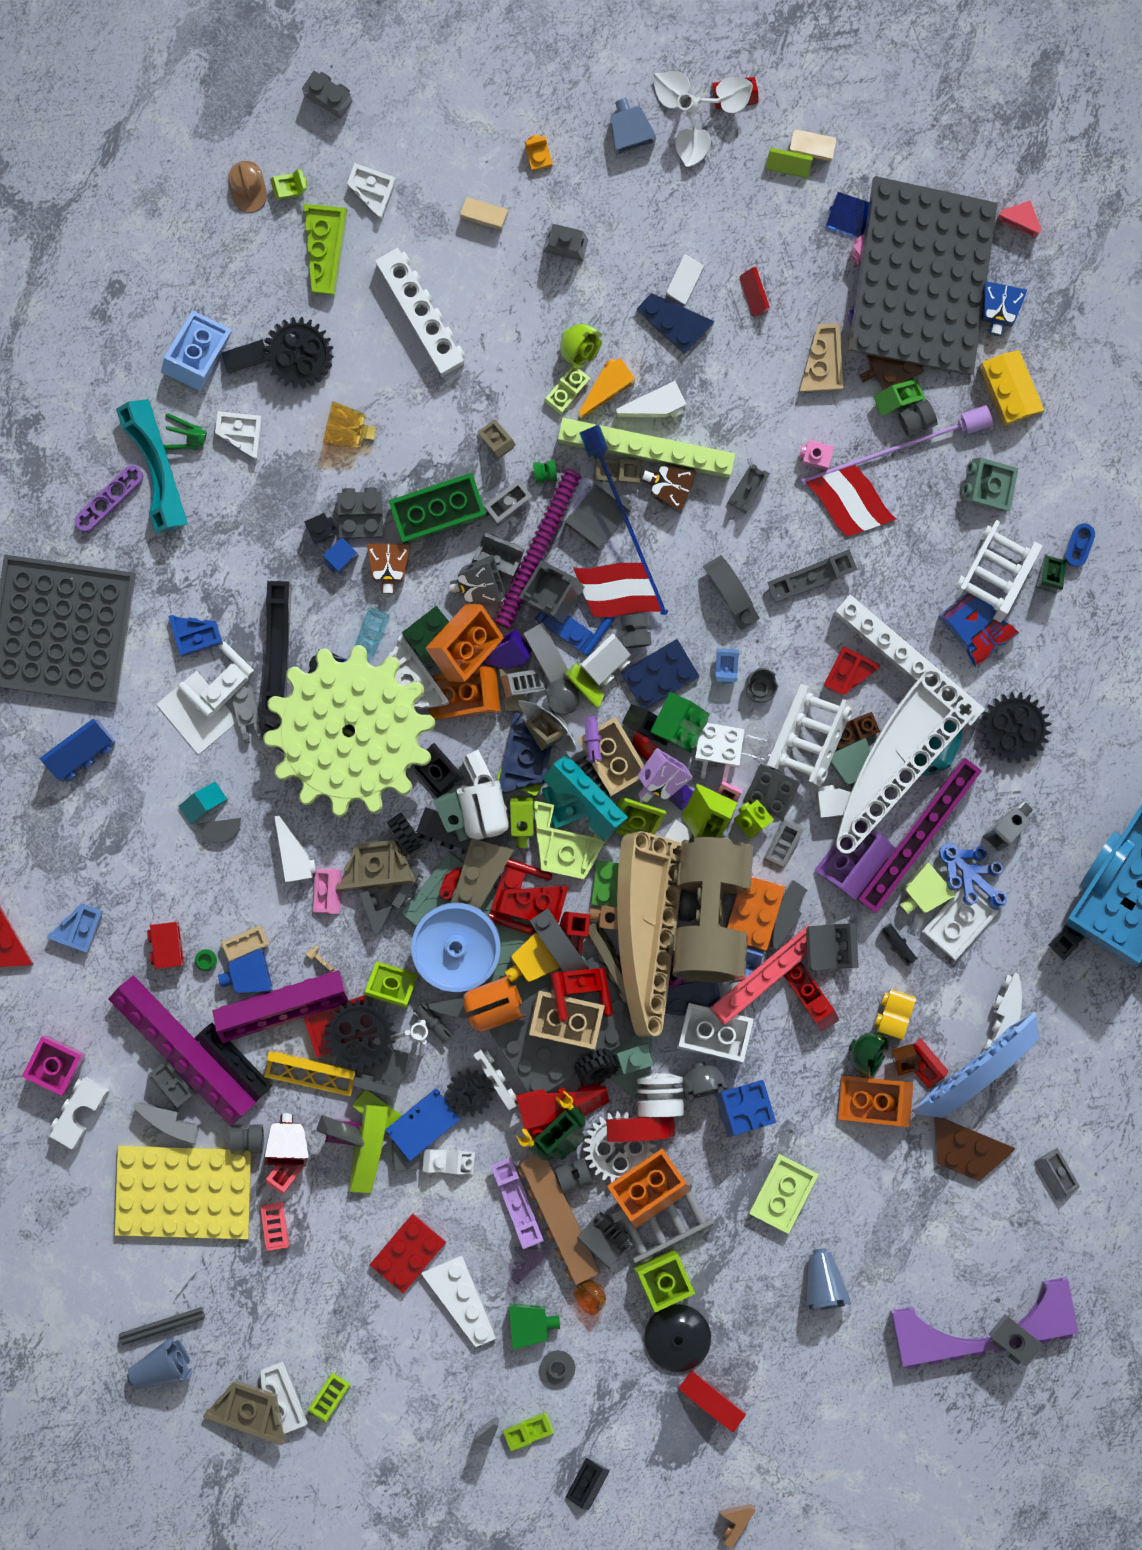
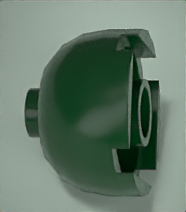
M873 1032L865 1033L857 1040L853 1039L848 1050L851 1052L850 1061L854 1069L867 1078H871L870 1075L874 1076L885 1059L883 1050L884 1048L888 1050L889 1038Z

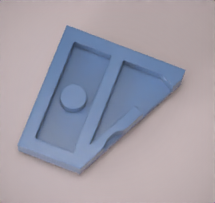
M80 904L53 932L48 934L47 939L88 953L103 911Z

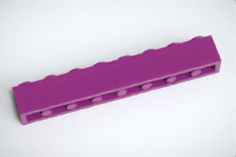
M965 757L960 759L896 845L895 849L856 900L873 913L878 912L980 775L981 769Z
M134 975L120 985L108 998L114 1007L128 1019L144 1038L154 1046L231 1127L256 1104L251 1096Z

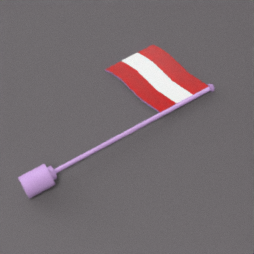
M987 405L961 414V419H958L959 424L810 477H802L800 482L803 485L807 484L819 497L835 525L847 537L897 520V518L884 506L871 482L856 465L959 428L962 432L966 431L967 434H971L993 426V420Z

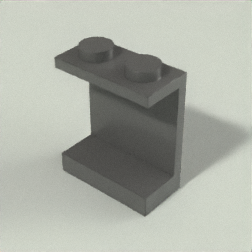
M596 480L594 487L572 515L570 514L565 520V525L597 550L603 547L632 509V506L629 505L631 501L622 494L616 495L612 491L614 488L604 480L602 483Z

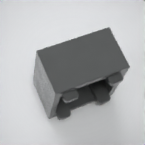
M541 560L519 598L528 607L563 624L585 586L572 575Z

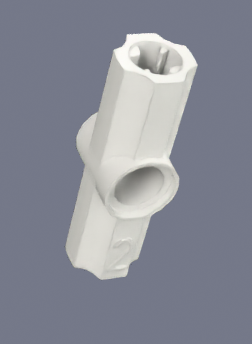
M479 750L461 758L474 785H477L481 778H488L490 782L492 781V785H495Z

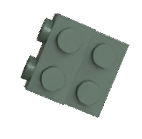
M984 458L972 459V462H969L966 468V473L969 475L968 482L962 488V495L965 496L964 502L981 507L988 506L1005 512L1010 511L1019 468Z

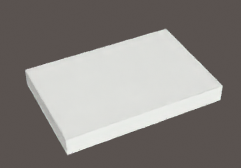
M963 885L956 891V895L949 899L921 931L954 961L958 959L999 912L992 909L988 905L987 900L978 892H976L978 901L972 906L966 905L963 902ZM968 895V899L973 901V898Z

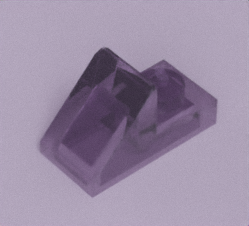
M515 1247V1251L526 1261L524 1264L519 1262L512 1269L514 1274L511 1276V1279L517 1285L549 1254L547 1248L527 1247L523 1249L522 1247Z

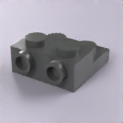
M369 487L364 488V492H355L354 488H344L342 493H337L339 539L341 537L343 539L383 538L382 492H377V488Z

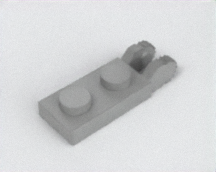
M248 679L231 697L238 726L241 727L245 744L250 743V736L246 727L248 725L254 724L256 737L258 740L263 739L260 726L261 720L250 679Z

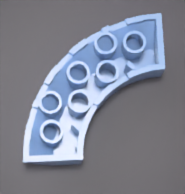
M1033 1012L1009 1026L991 1043L992 1046L976 1056L959 1072L954 1073L938 1084L912 1110L913 1113L943 1118L996 1080L1039 1040L1037 1016Z

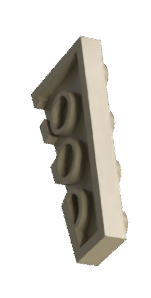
M471 838L452 903H465L480 909L514 849L481 839Z
M592 923L589 925V935L587 937L590 943L598 949L600 961L607 965L610 971L608 973L613 983H617L621 990L619 995L627 1003L620 956L614 954L616 948L604 929L599 928V924Z

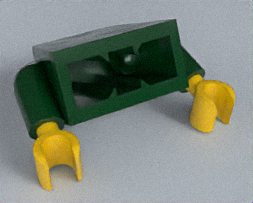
M565 1091L563 1093L566 1095V1098L561 1101L556 1097V1101L563 1108H567V1110L560 1114L534 1141H532V1137L526 1129H522L525 1135L524 1138H519L516 1135L521 1146H529V1150L543 1160L554 1158L563 1160L585 1140L583 1131L586 1119L575 1104L572 1105L573 1098Z

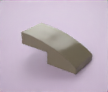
M596 458L594 481L640 483L642 461Z

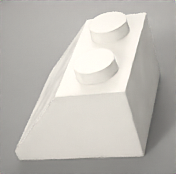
M612 634L581 663V668L598 687L602 683L606 686L614 679L612 674L618 668L622 671L630 663L628 659L631 654L618 638Z

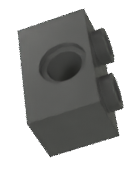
M1006 1314L1003 1315L988 1334L993 1339L991 1343L1000 1351L1005 1348L1010 1352L1008 1357L1017 1365L1022 1362L1027 1366L1043 1346L1041 1342ZM1013 1336H1018L1020 1339L1016 1347H1010L1009 1340Z

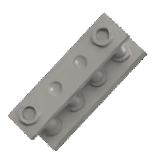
M690 1173L682 1176L690 1189V1192L684 1195L697 1224L685 1229L674 1205L671 1204L665 1209L678 1234L666 1239L654 1216L647 1222L658 1244L648 1249L645 1248L637 1230L633 1227L623 1210L619 1208L611 1212L614 1222L620 1221L621 1224L623 1223L638 1252V1254L633 1256L635 1263L638 1261L641 1264L653 1258L652 1254L697 1231L701 1234L712 1228L711 1224L715 1223L712 1216L705 1219L691 1191V1184L695 1182Z

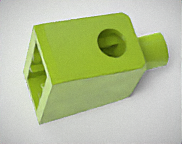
M511 796V836H516L517 848L530 847L529 836H534L533 796ZM519 822H526V826L520 827Z

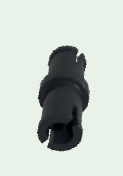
M889 923L880 930V933L883 934L891 945L890 949L893 952L896 951L906 966H909L910 963L912 964L918 959L906 944L907 940L898 934L892 923Z

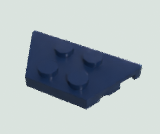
M518 712L513 713L499 779L502 793L544 784L545 781L542 778L547 773L552 748L550 746L541 751L525 725V720L520 717Z

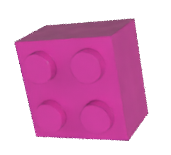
M47 1035L41 1036L22 1077L61 1096L66 1095L86 1054Z

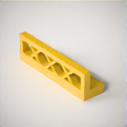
M275 1051L268 1052V1063L264 1077L342 1095H352L357 1070L352 1071L350 1068H343ZM273 1062L283 1064L287 1071L281 1075L272 1074ZM296 1067L303 1068L308 1076L302 1080L295 1079L291 1070ZM317 1072L325 1073L330 1081L323 1085L317 1084L313 1075ZM289 1073L291 1078L285 1077L284 1075ZM339 1077L350 1079L348 1090L339 1089L334 1080ZM310 1078L312 1082H307L305 1080ZM332 1083L334 1087H329L326 1085Z

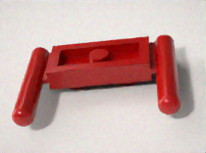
M509 859L503 869L488 917L493 923L532 935L535 932L533 926L512 920V916L496 911L500 893L504 889L521 888L525 874L549 881L552 879V873Z
M605 968L551 974L559 1021L565 1022L568 1019L564 995L600 991L602 1005H605L604 1016H612L613 1012Z

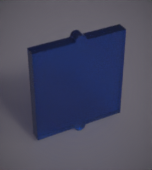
M837 192L833 206L829 208L831 212L826 226L860 237L866 228L869 202Z

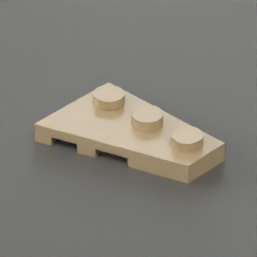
M840 323L817 325L799 392L843 390Z

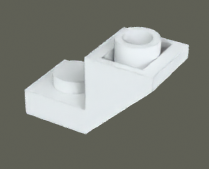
M424 1149L423 1172L473 1174L475 1152Z

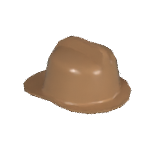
M251 161L236 163L228 174L233 201L240 210L255 212L261 209L267 198L262 171L257 164Z

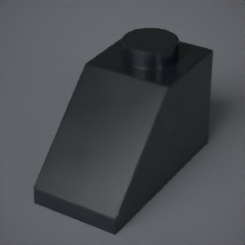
M631 704L622 724L635 732L639 731L644 736L664 746L667 745L666 741L651 733L658 716L646 709Z

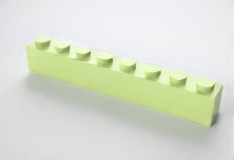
M562 418L558 437L559 444L660 465L694 470L698 473L730 479L735 453L567 418Z

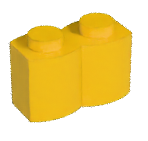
M892 989L888 993L884 992L881 1005L884 1008L882 1014H877L874 1026L877 1027L876 1032L903 1040L916 997Z

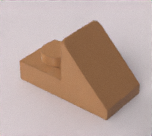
M752 1504L720 1510L721 1516L733 1523L732 1525L728 1524L722 1534L724 1536V1544L731 1549L756 1511Z

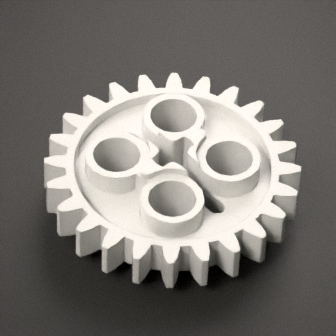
M617 1111L614 1118H628V1112H625L624 1117H620V1113ZM608 1113V1114H607L608 1119H613V1117L611 1116V1114ZM600 1116L601 1124L598 1125L593 1122L592 1125L595 1130H587L591 1138H585L584 1141L589 1143L590 1146L584 1147V1151L590 1152V1154L585 1157V1160L592 1159L593 1162L590 1163L589 1168L596 1166L595 1175L602 1172V1180L610 1176L612 1183L615 1181V1178L621 1177L652 1156L654 1153L650 1149L656 1147V1145L649 1143L650 1140L638 1141L642 1146L640 1151L634 1153L629 1150L631 1142H626L623 1146L625 1151L621 1152L619 1150L611 1161L607 1163L605 1160L615 1151L616 1147L614 1144L616 1142H607L606 1120ZM606 1142L610 1145V1151L607 1154H601L597 1150L600 1143ZM619 1157L624 1158L627 1161L626 1166L623 1169H617L614 1166L615 1159Z

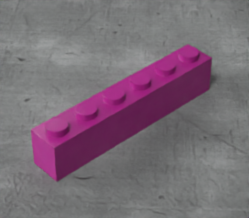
M337 970L322 976L306 979L300 983L284 986L281 989L265 992L259 996L243 999L237 1003L221 1006L218 1009L212 1010L216 1032L222 1043L323 1012L339 1005H345L349 998L342 975Z

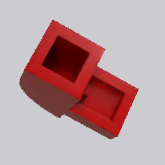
M565 911L561 917L560 927L582 957L584 936L589 935L591 914Z

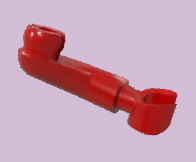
M463 866L457 867L445 875L439 890V895L442 899L448 900L452 898Z

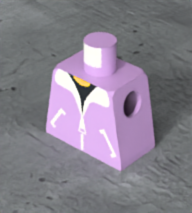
M657 748L638 774V778L644 785L638 792V795L645 802H648L655 794L666 800L693 777L683 763Z

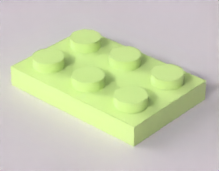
M778 1154L749 1214L789 1234L819 1174Z

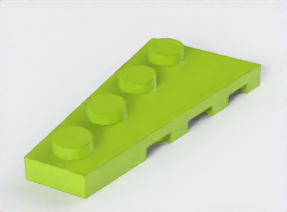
M304 204L312 292L314 294L335 296L348 210L343 207Z

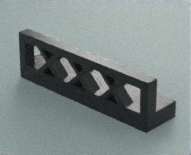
M212 1022L194 1038L205 1047V1050L220 1063L221 1067L229 1075L235 1078L236 1082L253 1097L255 1102L273 1087L230 1041L222 1043Z

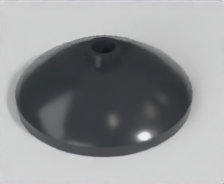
M683 1304L668 1306L656 1312L646 1326L645 1346L647 1352L657 1365L666 1370L674 1372L690 1370L704 1360L710 1349V1327L704 1316L693 1307ZM675 1337H682V1343L676 1344L674 1342Z

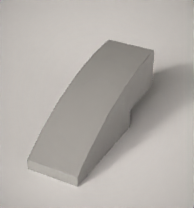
M543 622L523 633L550 684L558 679L569 680L564 674L568 668Z
M139 1101L134 1103L133 1107L156 1128L190 1143L197 1141L200 1124L179 1120V1110Z

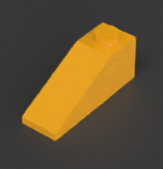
M613 358L603 365L604 369H602L578 412L580 419H583L635 383L634 376L621 358L617 360Z

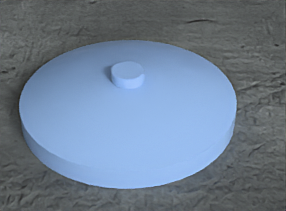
M447 903L429 911L418 923L411 943L413 962L420 975L434 987L449 992L468 991L484 983L494 972L501 951L499 933L493 921L480 909L465 903Z

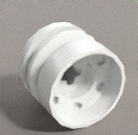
M655 1073L638 1077L637 1084H647V1088L637 1089V1093L647 1094V1099L637 1101L638 1116L670 1117L684 1115L683 1100L673 1098V1094L683 1092L682 1087H673L675 1083H683V1077L670 1073Z

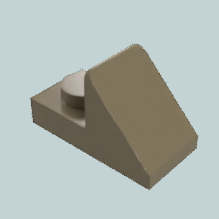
M493 420L478 431V434L496 459L508 453L516 445L496 420Z

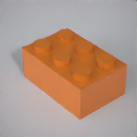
M465 604L430 642L426 650L448 682H465L504 637L482 604Z
M752 877L751 893L744 892L735 895L726 928L747 932L749 946L767 951L785 886Z
M663 1148L607 1186L635 1229L690 1192L687 1183Z

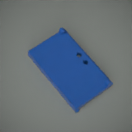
M435 1088L386 1128L385 1132L405 1155L406 1160L410 1162L461 1118L449 1106L448 1102L440 1094V1091Z

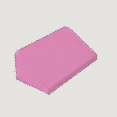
M316 869L313 913L340 914L341 892L336 890V885L342 882V870Z

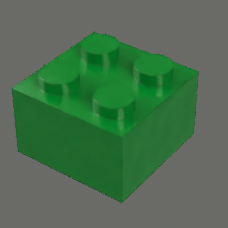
M669 692L651 733L670 745L691 753L698 743L702 729L708 722L710 713L692 701Z

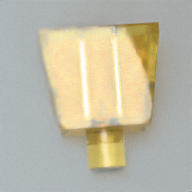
M332 401L323 443L325 446L360 447L362 438L375 440L377 427L365 425L367 417L364 413Z

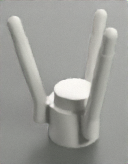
M418 1019V1023L411 1026L409 1030L390 1036L394 1040L409 1036L413 1042H420L419 1055L422 1056L425 1044L427 1043L425 1038L428 1035V1029L425 1025L426 1021Z

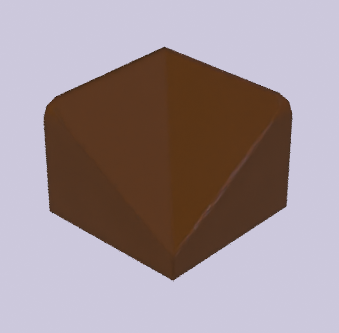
M912 1044L891 1050L893 1064L898 1076L920 1070L917 1054Z

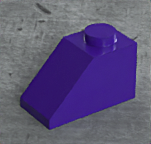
M515 629L504 635V639L482 662L483 664L512 669L516 666L520 667L528 661L531 648Z

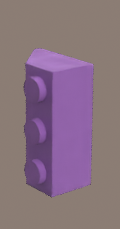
M857 821L855 830L858 833L865 832L867 826ZM872 830L851 853L840 852L836 848V844H834L815 871L843 893L856 900L895 847L881 834ZM849 837L842 838L840 841L841 848L844 850L851 848L852 840Z

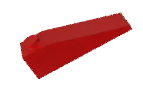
M606 1086L579 1088L576 1092H566L573 1098L572 1105L575 1104L583 1116L610 1102ZM558 1089V1093H546L545 1090H536L516 1095L524 1129L529 1132L532 1140L544 1131L560 1114L567 1110V1108H563L556 1101V1097L561 1101L566 1098V1095L563 1093V1091L566 1092V1089Z

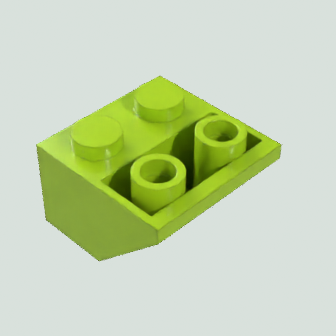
M697 784L682 814V818L695 838H721L738 802Z

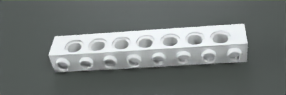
M849 595L833 613L914 683L926 671L935 670L939 672L975 705V714L967 722L966 727L971 726L985 710L852 595ZM928 674L925 677V683L930 687L935 686L937 682L936 677ZM944 689L942 698L945 701H951L953 699V692L950 689ZM960 705L961 711L959 713L961 715L969 714V706Z

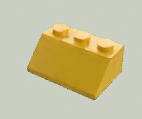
M1020 350L998 355L980 364L979 370L1003 427L1044 411Z

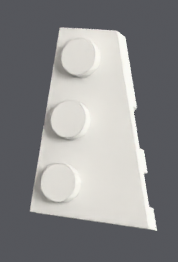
M482 1048L476 1051L473 1055L482 1064L483 1071L493 1082L494 1088L508 1110L516 1107V1094L512 1088L507 1089L503 1082L506 1081V1078L500 1069L496 1071L492 1063L495 1060L488 1050L484 1052Z
M283 1361L260 1371L262 1389L277 1394L284 1434L307 1425L308 1422Z

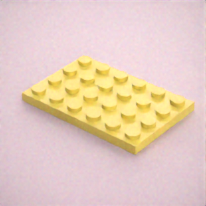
M119 1145L115 1236L249 1239L252 1153L248 1149L243 1154H231L230 1149Z

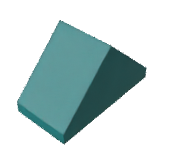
M215 781L194 792L179 807L190 824H193L228 799Z

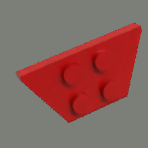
M0 906V967L32 965L33 962Z

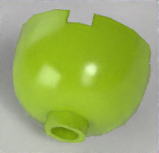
M583 323L567 328L562 333L560 351L563 358L576 369L585 367L582 363L587 359L591 362L602 345V340L599 339L602 333L594 327Z

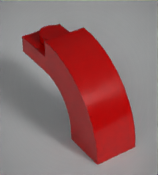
M674 1116L613 1118L606 1120L607 1142L648 1141L675 1136Z

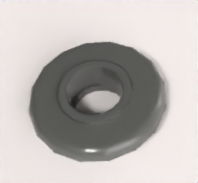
M556 1350L544 1356L541 1361L540 1371L546 1382L551 1385L561 1386L572 1380L576 1367L573 1358L568 1353ZM555 1362H561L564 1365L565 1369L562 1374L557 1375L552 1372L551 1367Z

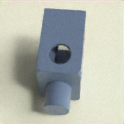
M627 98L616 101L615 105L618 113L612 114L610 119L616 155L655 143L656 135L640 106L630 108Z

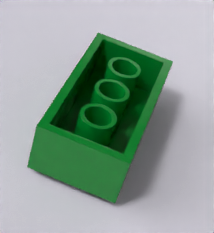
M472 473L388 500L403 544H410L487 518Z

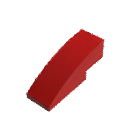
M692 1370L678 1387L686 1396L731 1432L736 1430L746 1416L744 1410Z

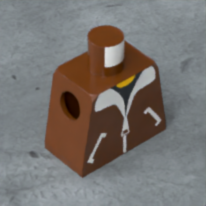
M661 465L658 474L646 469L641 482L653 486L650 494L651 497L681 513L697 472L669 465Z

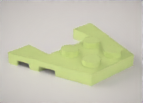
M534 801L533 809L540 870L585 879L607 840L603 842L595 832L593 837L550 828L554 805Z

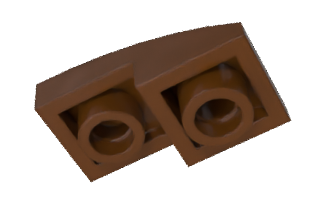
M872 712L847 721L836 750L880 732Z

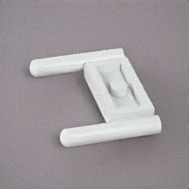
M226 642L220 644L219 649L234 664L231 663L200 694V697L185 682H181L178 685V689L207 718H211L214 712L218 711L248 681V678L255 674V671Z

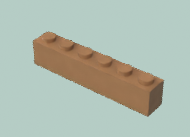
M536 1154L519 1162L521 1166L518 1167V1171L523 1180L526 1178L530 1185L527 1188L531 1199H536L540 1206L536 1210L541 1220L546 1219L549 1226L546 1228L550 1240L555 1239L558 1245L555 1251L560 1261L565 1260L568 1268L564 1270L569 1281L574 1280L577 1285L600 1274L591 1251L577 1239L582 1231L549 1160H543Z

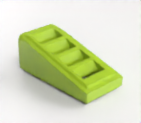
M332 1372L307 1411L326 1423L351 1384ZM334 1381L335 1383L343 1387V1389L339 1391L338 1389L330 1385V1383ZM326 1389L338 1395L335 1399L325 1392ZM322 1396L333 1403L331 1407L320 1400ZM318 1404L328 1412L325 1415L316 1409L315 1406Z

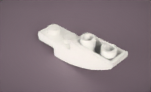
M1011 972V975H1006L1002 983L1004 990L1001 996L997 995L993 1003V1007H995L994 1013L1001 1015L1000 1020H995L992 1031H994L991 1040H986L982 1051L992 1046L991 1043L1009 1026L1020 1020L1022 990L1019 974Z

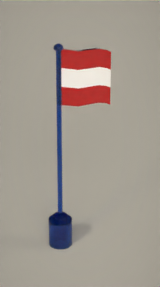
M598 424L579 432L588 456H593L594 459L599 458L641 562L614 563L593 568L573 567L577 579L585 586L583 593L593 616L614 617L635 612H660L661 615H666L668 609L666 610L603 458V456L607 455L605 450H608L609 447Z

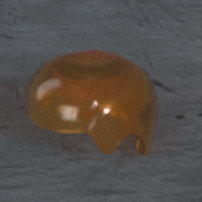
M593 1280L581 1282L573 1292L577 1303L590 1315H596L606 1304L604 1289Z

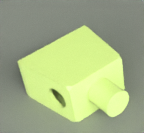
M928 862L921 867L903 889L908 898L900 904V907L907 915L917 907L922 913H927L956 894L947 887V883Z

